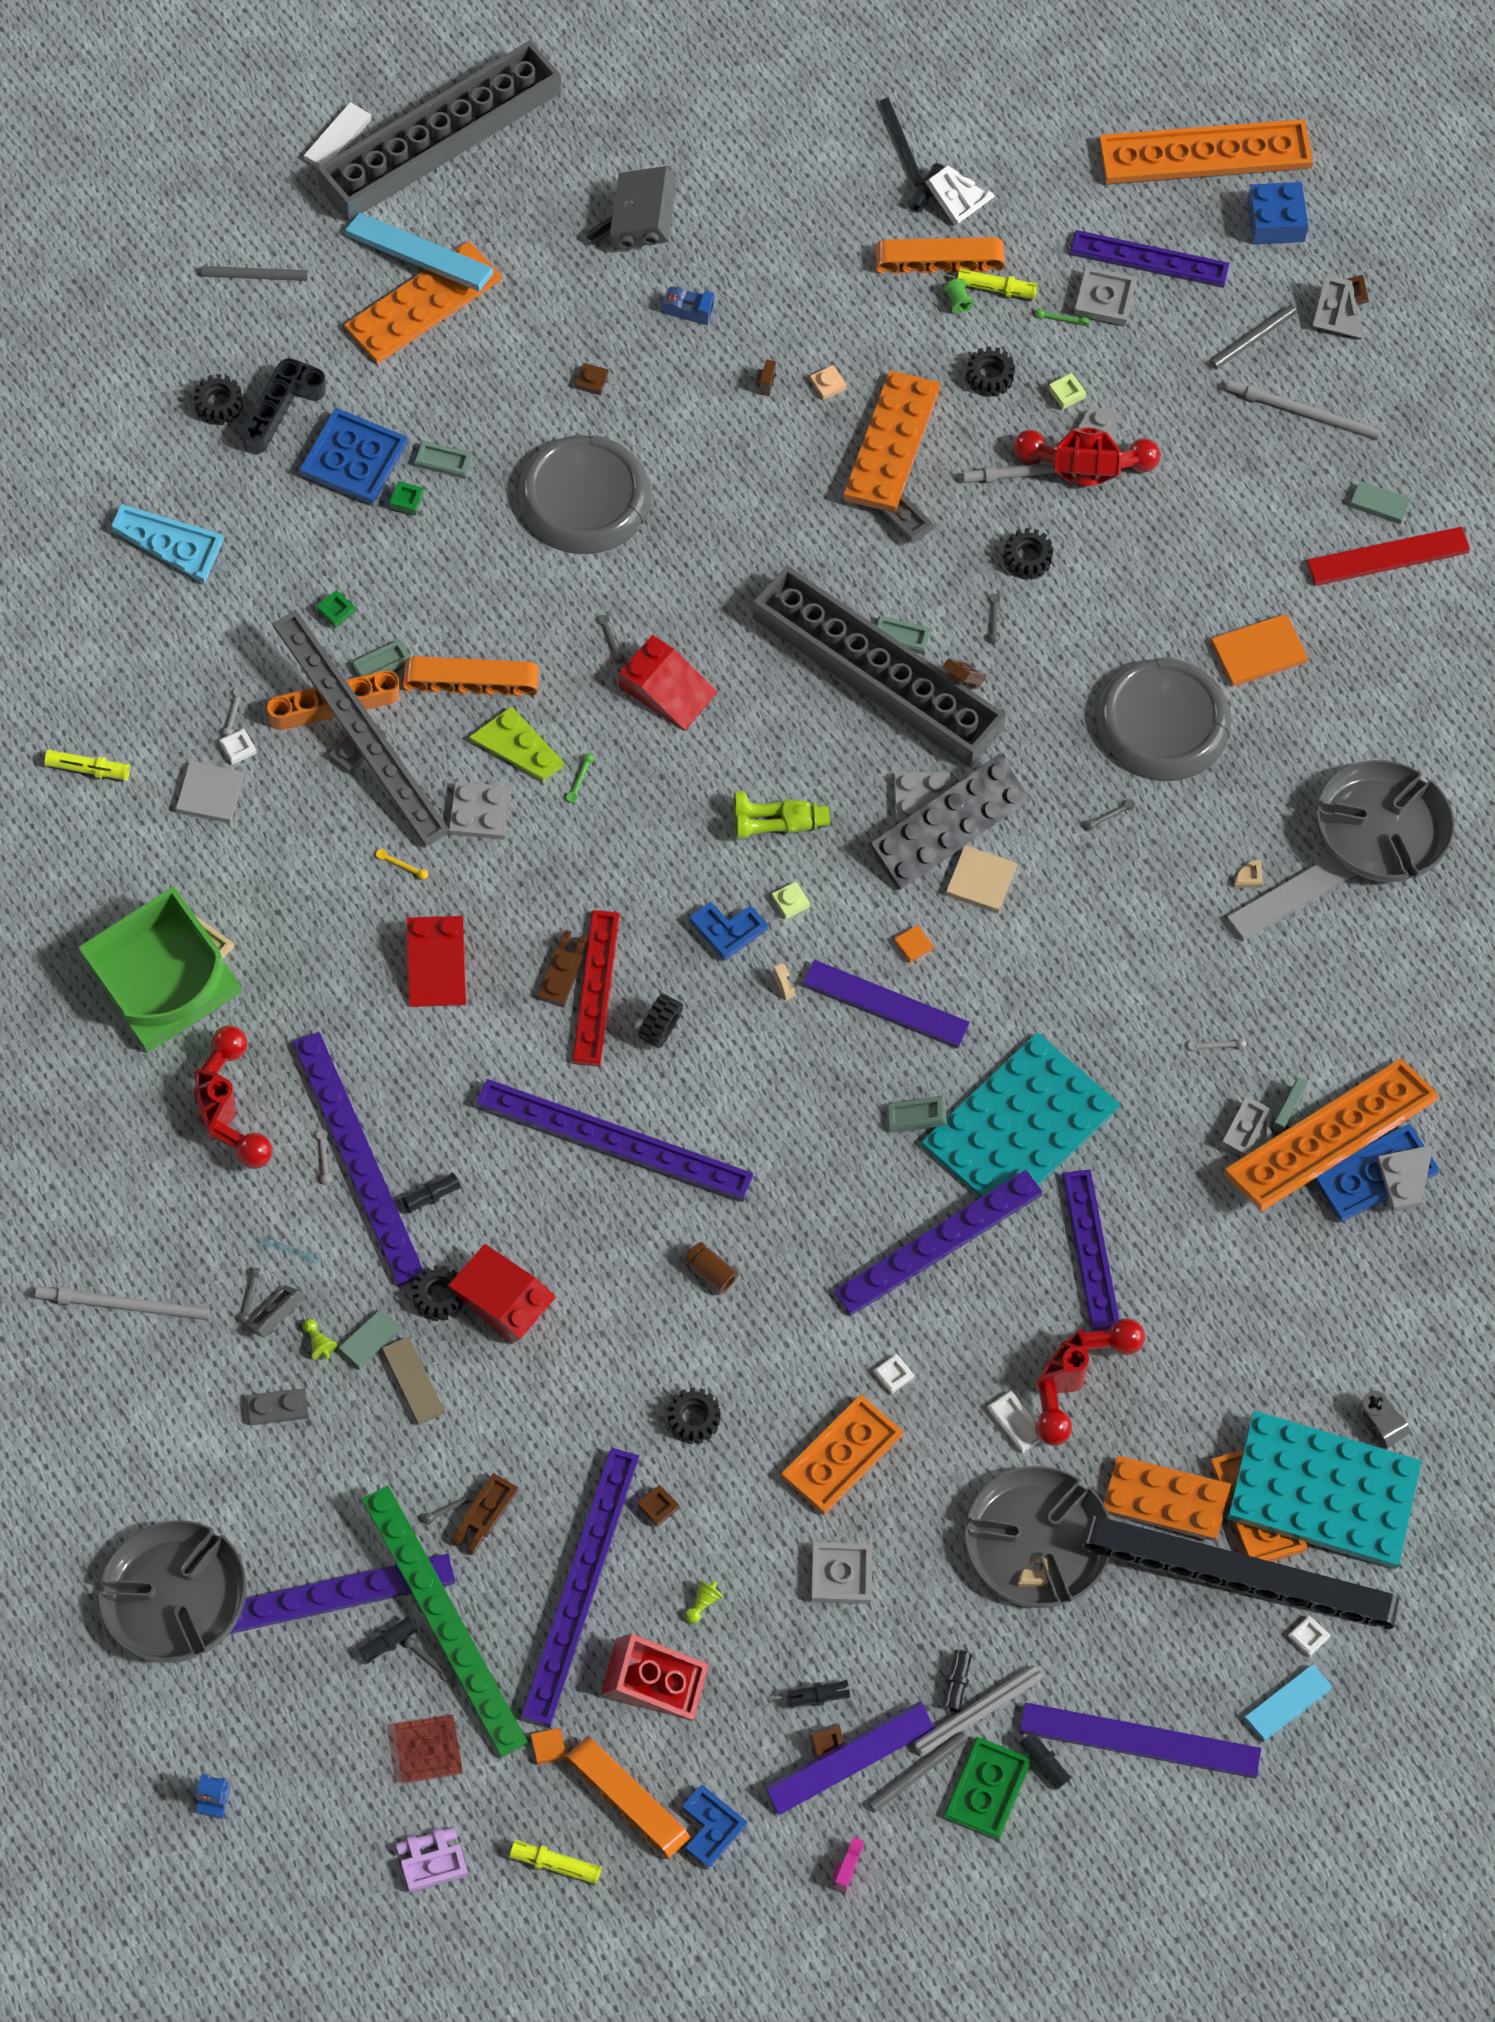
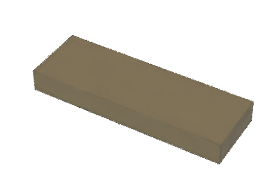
M406 1337L383 1347V1353L417 1424L420 1425L445 1414V1410L410 1338Z

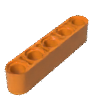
M995 237L886 239L875 244L876 270L880 274H883V271H891V273H910V271L936 273V270L959 272L960 268L974 272H988V269L1001 271L1005 267L1003 241Z
M415 656L405 660L403 687L407 691H411V689H420V692L447 690V693L466 694V691H472L475 694L494 695L495 692L508 696L530 694L532 697L538 692L539 667L537 664L528 661Z
M381 671L346 680L355 695L357 693H365L364 696H357V698L366 710L392 704L400 696L399 678L391 671ZM385 686L392 687V689L390 690H384L382 688ZM315 687L276 696L267 705L269 724L277 730H285L335 718ZM307 705L312 706V708L310 709H303L302 707ZM277 712H284V713H285L284 715H280V716L275 715V713H277Z
M586 1736L564 1757L570 1767L574 1765L579 1770L578 1774L591 1787L595 1786L600 1791L599 1795L613 1808L616 1806L622 1812L620 1815L634 1829L637 1827L643 1832L641 1835L655 1849L659 1848L664 1853L663 1857L665 1859H669L690 1839V1835L685 1828L590 1737Z

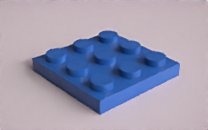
M335 407L302 464L300 476L373 505L407 446L408 437Z

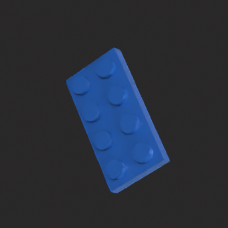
M1408 1124L1369 1143L1313 1180L1339 1221L1343 1222L1389 1199L1377 1162L1379 1156L1425 1146L1411 1124ZM1432 1156L1427 1179L1437 1175L1440 1170Z

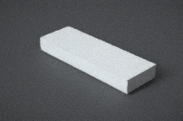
M350 102L306 152L304 160L315 167H319L344 152L371 121V114Z

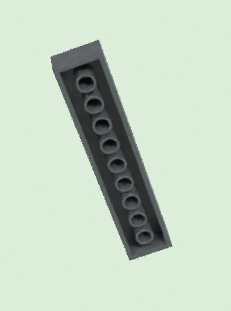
M529 40L317 167L318 185L350 221L359 212L367 211L561 93V74L533 42Z
M788 565L783 568L753 602L754 620L970 768L1004 730L1005 713L964 685L950 679L945 672Z

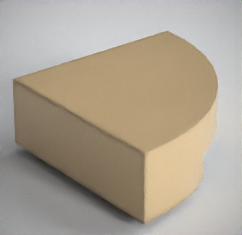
M1261 859L1249 862L1238 872L1234 888H1262Z
M781 963L774 967L773 979L785 1000H789L795 997V989L791 987L786 978L790 974L785 964Z
M1045 1557L1044 1562L1048 1569V1557ZM1041 1558L1035 1559L1034 1563L1041 1565ZM1043 1567L1042 1571L1024 1569L1020 1574L1018 1587L1048 1588V1580Z

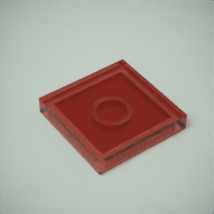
M454 1715L394 1724L403 1784L463 1774Z

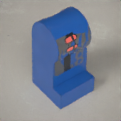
M672 286L667 289L661 308L667 315L708 326L714 308V293L704 291L703 294Z
M206 1773L201 1774L196 1799H198L196 1814L223 1819L230 1794L227 1778H214Z

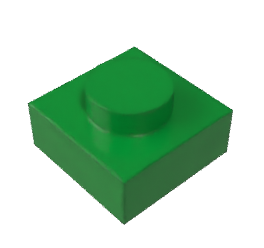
M398 481L390 501V509L416 516L424 495V488Z
M338 590L334 591L317 605V612L335 629L356 612L355 606Z

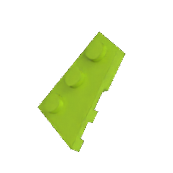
M512 706L469 737V741L473 744L480 745L489 750L491 754L509 761L515 767L542 782L564 767L562 759Z

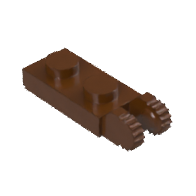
M948 658L942 666L949 671L947 676L958 684L963 683L968 686L971 683L972 687L978 689L986 680L984 673L975 670L971 664L962 660Z
M565 930L561 937L559 947L554 952L538 993V1000L563 1008L566 1005L583 961L582 955L588 941L587 936L581 935L577 942L575 954L566 951L572 937V932Z
M493 1473L462 1518V1523L455 1532L451 1543L458 1546L464 1540L469 1528H471L477 1534L469 1543L467 1553L473 1556L484 1538L489 1536L519 1491L518 1487Z

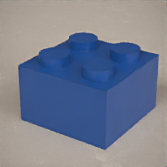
M1302 182L1250 184L1247 205L1253 245L1305 242L1308 219Z

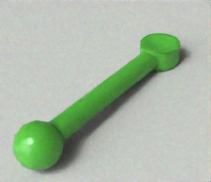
M1043 309L1035 311V316L1038 319L1046 317L1076 323L1088 327L1090 322L1086 317L1078 319L1048 313Z
M591 753L584 755V764L572 792L566 795L569 803L577 801V792L589 764L594 761V756Z

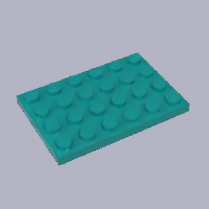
M1037 1032L946 1118V1126H939L934 1129L921 1142V1146L980 1198L1024 1170H1027L1037 1185L1040 1186L1120 1109L1121 1104Z
M1254 1410L1248 1426L1227 1519L1397 1569L1400 1564L1422 1460Z

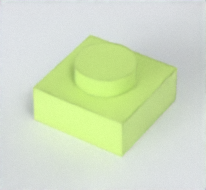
M1072 373L1049 384L1050 393L1062 409L1086 397V391Z
M797 882L772 893V899L785 919L810 907V902Z

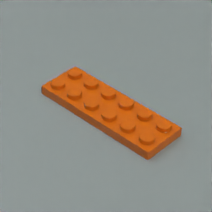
M470 241L454 250V252L493 268L492 276L480 291L429 270H424L344 324V329L376 364L502 280V275Z
M889 370L846 486L844 501L896 513L940 392L941 382Z

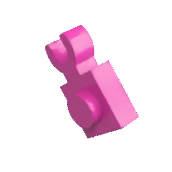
M853 1837L843 1863H836L831 1877L832 1880H835L834 1890L846 1894L864 1847L863 1840Z

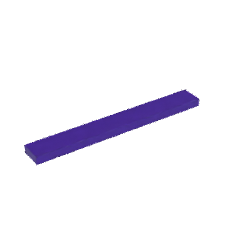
M1027 1702L1024 1705L1020 1734L1028 1735L1034 1731L1036 1736L1253 1779L1257 1778L1261 1755L1260 1747Z

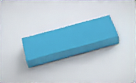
M1313 1664L1245 1716L1244 1720L1265 1742L1332 1690L1333 1686Z

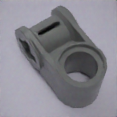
M1370 1391L1363 1397L1362 1403L1357 1410L1358 1416L1382 1449H1388L1410 1434L1407 1422L1395 1410L1383 1393Z

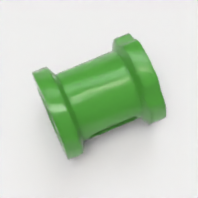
M953 279L943 287L944 294L949 296L951 300V310L955 314L968 311L974 305L973 298L969 297L966 292V282L964 279Z

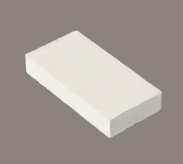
M1009 1391L988 1405L987 1409L1021 1453H1024L1040 1442L1035 1432V1420L1012 1391Z

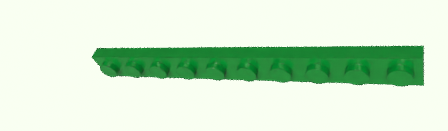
M389 1485L362 1498L367 1512L500 1757L503 1758L528 1745V1741Z

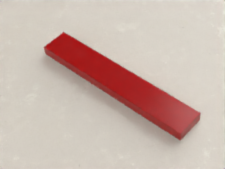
M1461 526L1308 559L1307 565L1314 585L1319 586L1468 554L1470 547Z
M592 910L572 1064L601 1067L620 918L619 912Z

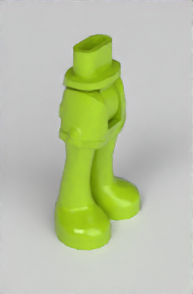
M734 791L733 809L736 839H746L750 835L774 831H784L786 834L817 830L818 826H830L829 806H817V802H813L811 806V803L808 801L785 799V801L773 803H752L749 801L745 791ZM770 816H779V817H781V818H779V819H768V820H754V819H750V818H760V817H770Z

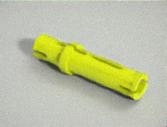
M960 268L958 279H964L968 287L998 292L1010 298L1011 296L1035 300L1038 283L1016 280L1013 276L1006 278L969 271Z
M51 749L47 750L44 760L46 767L50 766L95 775V778L99 779L109 777L127 781L130 772V764L107 761L105 757L101 756L97 759L53 751Z
M517 1839L514 1840L509 1858L534 1865L535 1869L541 1870V1868L552 1870L597 1885L602 1866L547 1850L548 1847L544 1845L538 1847Z

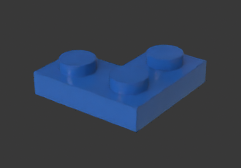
M709 902L689 917L691 925L724 961L768 930V924L751 905L731 920H728L712 902Z
M702 1784L682 1806V1810L703 1827L686 1846L685 1851L709 1870L747 1827L748 1822Z

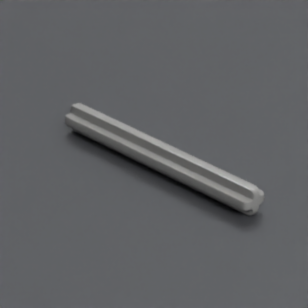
M1035 1666L1025 1669L914 1742L915 1750L920 1756L930 1753L959 1732L967 1729L1038 1683L1042 1677Z

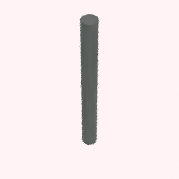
M202 266L201 271L202 277L308 281V270Z
M1289 305L1211 360V365L1217 370L1295 315L1296 309Z
M962 1731L868 1802L869 1807L874 1813L964 1745L968 1741L966 1735Z

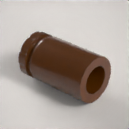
M703 1242L693 1246L683 1260L685 1266L690 1267L692 1272L719 1295L725 1293L734 1284L739 1275L734 1268L710 1248H707Z

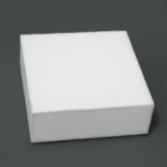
M245 729L219 740L232 765L257 754L256 748Z
M897 1354L874 1369L873 1372L891 1394L914 1379L915 1376Z
M1308 1615L1288 1635V1638L1310 1657L1331 1635Z

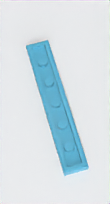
M360 212L345 230L346 236L477 291L482 289L493 274V268Z

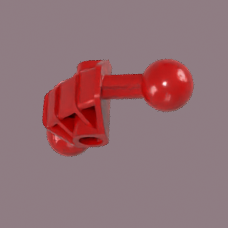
M1091 427L1072 429L1056 447L1047 445L1044 436L1035 430L1022 431L1013 442V452L1019 461L1025 464H1034L1040 460L1050 462L1056 474L1071 483L1081 486L1098 485L1114 479L1120 475L1121 468L1131 467L1135 471L1142 473L1152 471L1157 467L1161 458L1158 445L1150 439H1137L1129 445L1127 451L1121 452L1107 432Z
M225 1025L214 1032L211 1039L213 1052L201 1069L196 1068L194 1071L195 1101L198 1102L199 1120L204 1125L209 1140L214 1141L217 1139L235 1149L237 1159L244 1167L259 1169L264 1167L272 1157L273 1149L269 1139L263 1134L256 1132L243 1135L229 1127V1124L236 1115L233 1086L228 1079L218 1073L227 1061L238 1060L244 1055L247 1049V1037L240 1028L233 1025Z
M1123 1318L1113 1323L1109 1330L1083 1333L1082 1328L1077 1329V1332L1067 1340H1063L1053 1356L1046 1360L1043 1372L1037 1378L1035 1385L1036 1390L1039 1391L1042 1413L1035 1422V1432L1041 1442L1049 1446H1058L1065 1443L1071 1436L1072 1422L1070 1417L1059 1409L1057 1394L1075 1392L1083 1387L1089 1364L1088 1350L1111 1347L1121 1355L1137 1353L1145 1342V1331L1139 1322L1131 1318Z

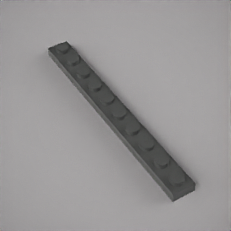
M295 609L274 622L273 628L424 846L427 847L449 833L448 827L298 611Z

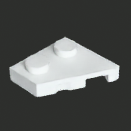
M949 166L943 168L925 182L954 225L960 223L995 197L990 191L985 192L976 187L974 181L967 177H962L959 172Z

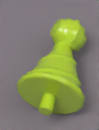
M306 1319L302 1327L311 1337L312 1359L316 1360L322 1356L325 1359H329L331 1357L329 1353L336 1350L337 1343L317 1331L318 1324L315 1319Z
M698 1581L699 1585L694 1608H689L685 1613L686 1620L689 1623L693 1624L700 1621V1612L723 1598V1595L715 1589L718 1585L717 1582L712 1581L709 1585L703 1581Z

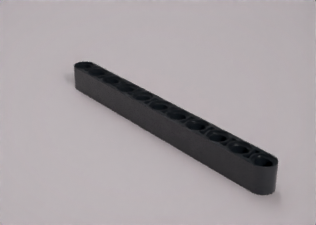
M1090 1516L1087 1519L1082 1548L1088 1552L1374 1627H1376V1624L1382 1625L1387 1630L1393 1629L1395 1626L1400 1598L1394 1594L1100 1516Z

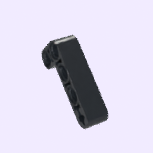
M292 358L283 359L278 363L243 427V442L247 452L256 455L261 454L267 449L296 395L311 401L320 400L325 396L326 381L322 370Z

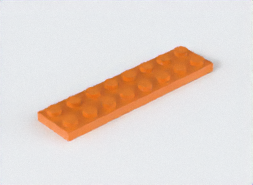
M1305 119L1102 134L1099 136L1106 184L1312 168L1313 165Z
M1400 1058L1225 1169V1177L1262 1212L1438 1100V1093Z

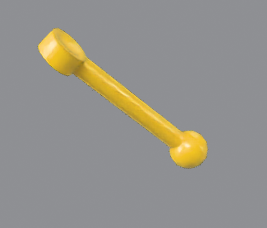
M384 849L377 850V859L387 860L416 874L420 880H425L428 877V872L425 869L419 870L387 855Z

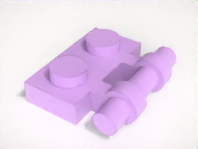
M442 1827L437 1828L431 1834L417 1838L416 1835L406 1837V1841L396 1843L398 1855L410 1852L412 1858L401 1861L409 1893L468 1876L460 1844L448 1847L446 1843L447 1841L457 1839L454 1827L445 1830ZM437 1845V1851L421 1855L420 1849Z

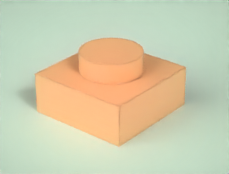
M834 365L810 376L811 383L823 400L846 390L847 385Z

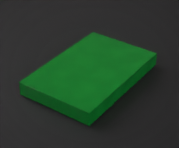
M977 1736L943 1819L999 1841L1031 1765L1032 1758Z

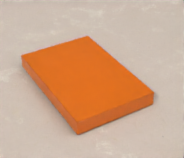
M1287 614L1211 639V644L1232 687L1307 663L1308 656Z

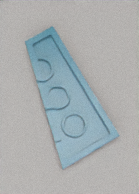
M121 504L112 524V532L204 585L224 541L223 534Z

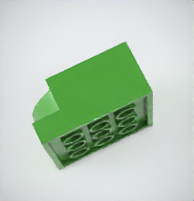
M174 886L78 947L88 970L147 1053L243 992L240 983L224 963L219 948Z

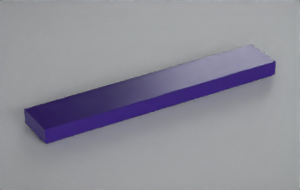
M1075 230L1070 255L1221 288L1225 286L1230 264L1229 262Z
M815 959L803 982V987L959 1049L970 1025V1022Z
M1091 1169L1062 1173V1179L1091 1332L1109 1330L1112 1324L1119 1320Z
M920 1701L765 1786V1790L778 1815L783 1814L933 1730L934 1727L924 1704Z

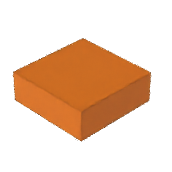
M919 925L897 936L894 940L909 963L929 953L934 947Z
M560 1728L531 1734L537 1765L565 1759L566 1751Z

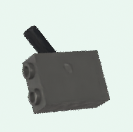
M662 166L619 173L613 215L586 232L585 235L591 244H595L610 234L620 249H631L638 246L669 242L677 180L668 167Z

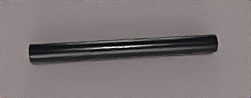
M884 98L880 101V104L912 181L917 186V183L923 177L889 98Z

